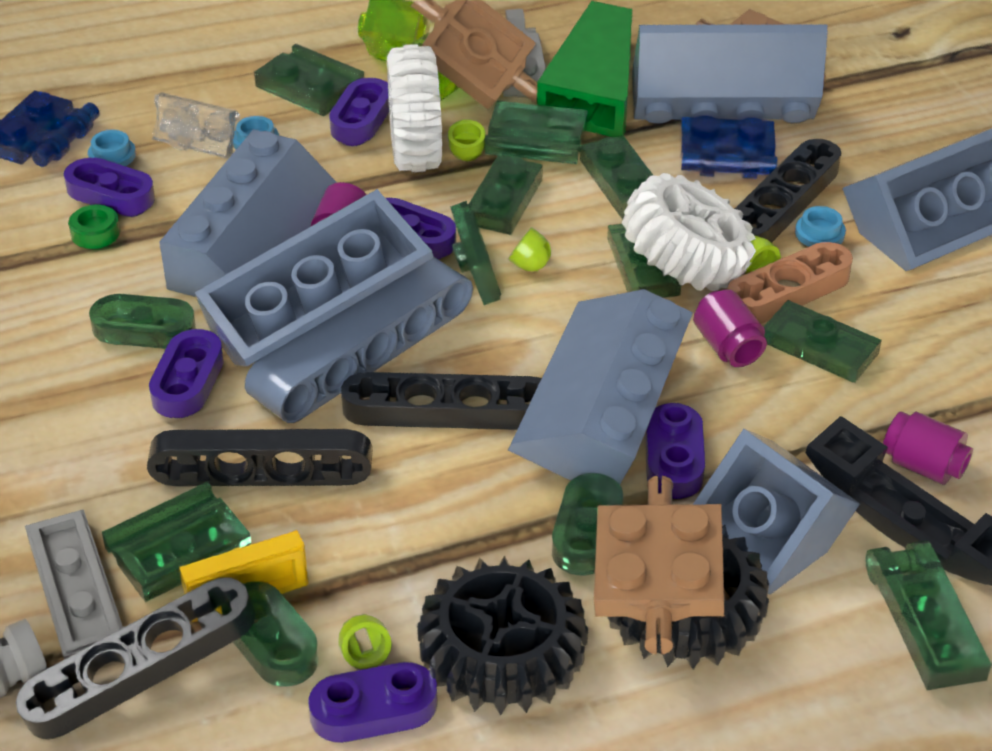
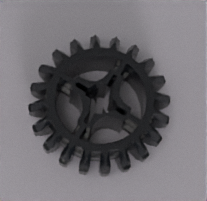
M726 525L722 526L724 590L730 599L727 601L724 599V616H691L679 621H672L673 648L670 652L662 654L667 668L675 658L687 659L694 670L702 657H706L718 666L722 658H724L725 652L739 656L742 648L745 647L746 641L755 640L756 635L760 631L763 617L767 616L769 580L767 579V572L762 570L760 553L748 552L745 537L728 539L729 535ZM607 617L610 621V628L620 630L624 646L640 643L639 649L643 659L652 655L644 646L646 622L630 617ZM657 634V653L661 654V634Z
M505 555L499 565L488 566L479 558L474 571L470 572L456 566L452 580L438 579L434 595L425 596L422 615L420 616V622L417 624L420 659L424 667L429 669L431 677L436 680L437 686H447V693H449L452 702L468 695L474 712L487 702L494 703L500 716L507 707V704L517 703L527 713L532 705V698L536 697L550 704L556 693V688L568 690L570 682L573 680L574 672L580 671L585 657L584 646L588 642V626L585 625L586 619H584L585 611L582 607L581 599L573 598L570 582L556 583L552 568L536 573L530 559L520 567L510 566Z

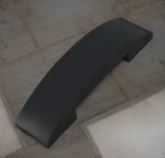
M842 416L836 419L807 445L805 453L819 473L826 480L860 503L856 512L876 529L897 544L941 569L960 577L992 586L991 515L985 513L974 524L883 463L888 447Z

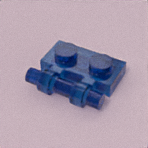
M34 90L0 120V158L23 165L32 157L35 164L40 167H46L51 161H58L69 152L71 142L76 138H84L93 129V122L100 116V111L91 102H87L81 108H74L73 101Z
M706 115L682 117L680 130L681 171H699V176L714 177L715 172L742 173V178L757 179L758 174L769 175L777 168L774 121H763L758 118H745L742 120L719 119Z

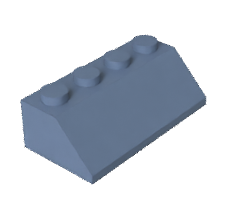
M827 24L639 25L632 69L634 120H647L651 123H665L670 120H693L697 123H710L716 119H737L743 123H755L762 119H783L789 123H799L807 119H815L823 97L828 35Z
M992 128L843 187V192L859 233L905 271L912 270L992 235Z
M253 129L159 241L167 290L196 297L194 292L306 230L311 225L326 188L337 182L296 139L279 136L269 131Z
M376 189L194 293L210 331L220 338L224 351L235 365L247 367L434 257L432 250L380 191Z
M645 289L579 301L508 451L612 500L636 457L693 312Z

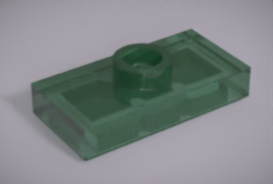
M464 201L450 206L461 240L458 243L452 244L461 272L471 271L483 305L500 300L502 294L471 204Z
M623 224L608 225L607 240L627 292L645 289L662 298L681 295V285L676 278L670 275L663 276L662 270L656 266L648 265V259L633 250L635 243L625 237L626 229Z
M789 300L764 325V337L767 340V345L854 383L878 356L882 342L879 338Z

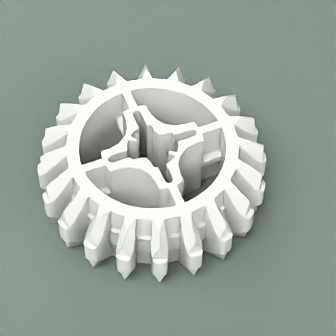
M418 44L392 48L387 56V79L394 164L400 171H412V173L437 169L442 161V126L438 67L436 65L435 53L430 46H418Z
M662 173L660 176L650 175L646 182H642L638 190H634L627 202L628 206L624 211L625 216L621 223L626 229L625 237L635 243L633 250L638 254L644 255L648 259V265L656 266L662 270L663 276L670 275L676 278L680 285L690 283L699 291L705 287L710 291H718L721 287L727 288L732 280L745 273L746 268L752 263L749 261L756 252L753 244L750 242L756 239L751 233L753 227L750 223L742 220L743 213L729 205V199H723L715 193V189L709 190L703 187L698 180L690 182L683 175H677L674 178L667 173Z

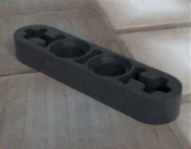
M810 139L801 143L734 208L740 210L743 213L742 220L750 223L753 227L751 233L754 236L765 238L772 243L836 178L839 172L841 149L837 144L825 139ZM787 182H799L805 185H794ZM762 205H775L781 207V209H770Z
M362 372L349 376L341 386L342 411L348 421L363 426L517 430L529 406L525 402H531L542 378L506 375ZM418 395H426L434 399L432 403L427 405H413L407 400ZM476 396L483 397L489 401L486 405L478 407L467 406L462 403L464 399ZM369 397L370 400H362V398ZM390 397H396V402H390ZM500 400H507V405L500 404Z
M350 429L168 430L157 434L152 439L147 470L154 480L169 486H347L358 484L366 480L370 475L373 446L371 440L365 434ZM232 452L242 455L246 460L234 464L224 462L217 456L222 453ZM282 452H292L300 455L303 460L298 463H285L278 460L275 455ZM201 455L206 456L205 461L200 460ZM315 455H321V460H315ZM342 456H351V459H343Z
M217 578L209 581L44 670L28 680L18 692L16 699L17 712L33 735L42 739H55L75 730L245 635L254 624L256 615L246 587L240 581L232 578ZM227 604L233 611L221 617L216 609L221 605ZM197 618L202 627V630L196 633L190 622ZM170 630H177L183 633L181 641L173 649L166 652L151 650L152 643L160 634ZM110 662L125 664L123 672L113 682L108 684H96L93 682L94 675L103 665ZM78 682L85 691V694L79 697L72 686ZM51 698H55L57 707L45 713L43 703Z

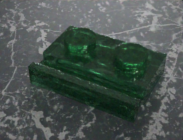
M294 44L290 54L282 52L254 72L257 88L321 116H326L331 112L348 85L355 80L364 78V72L299 44Z
M497 101L489 123L488 135L485 136V154L577 164L578 154L581 151L587 127L588 110Z
M208 482L102 532L105 549L108 553L114 555L117 565L145 602L182 584L179 567L229 552L238 547L251 545L250 532L221 497L216 498Z

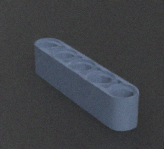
M434 257L257 360L247 373L245 390L247 394L283 421L295 423L341 394V386L349 376L356 373L376 371L456 318L470 302L473 293L472 282Z

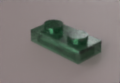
M498 155L465 209V225L512 235L542 182L543 164L525 161L518 157Z

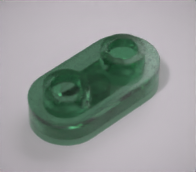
M111 294L97 300L89 310L93 335L99 341L113 345L166 349L174 336L187 330L196 329L192 306L186 301L176 298Z
M587 473L575 477L566 486L552 533V558L555 564L563 571L580 576L595 574L598 506L623 505V490L613 478L598 473Z
M264 582L243 583L255 609V620L258 621L252 625L245 635L233 643L259 676L272 685L289 687L308 680L316 671L319 663L318 644L315 633L277 588ZM227 604L221 605L222 616L233 611Z

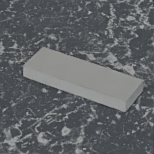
M84 510L26 525L28 540L64 660L122 629L123 626Z

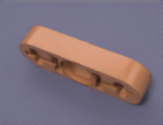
M833 242L817 243L732 280L728 284L727 290L735 291L757 320L763 324L846 286L850 278L853 256L846 247ZM790 280L799 283L800 286H784L777 281Z

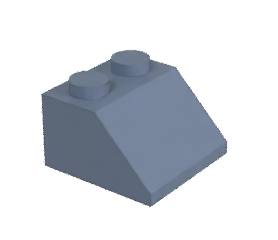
M744 428L693 503V505L721 504L722 526L726 525L729 535L728 539L745 537L748 552L760 553L762 570L767 572V579L769 580V595L826 554L860 505L856 500L774 441Z

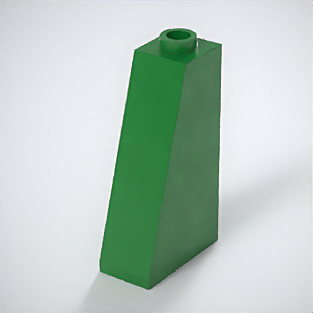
M596 1L589 3L537 81L536 120L618 139L624 138L633 9Z

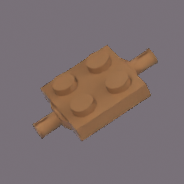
M414 0L410 7L432 22L428 37L421 46H430L434 51L436 65L441 74L488 110L496 102L500 94L511 86L524 94L531 102L535 101L537 98V82L523 71L526 57L535 46V41L483 0H455L444 8L433 0Z
M654 476L647 483L648 505L598 506L594 609L595 617H630L646 622L645 649L657 655V634H661L662 655L670 652L673 648L672 621H679L691 616H724L721 504H672V480L662 476V493L659 494L658 476Z

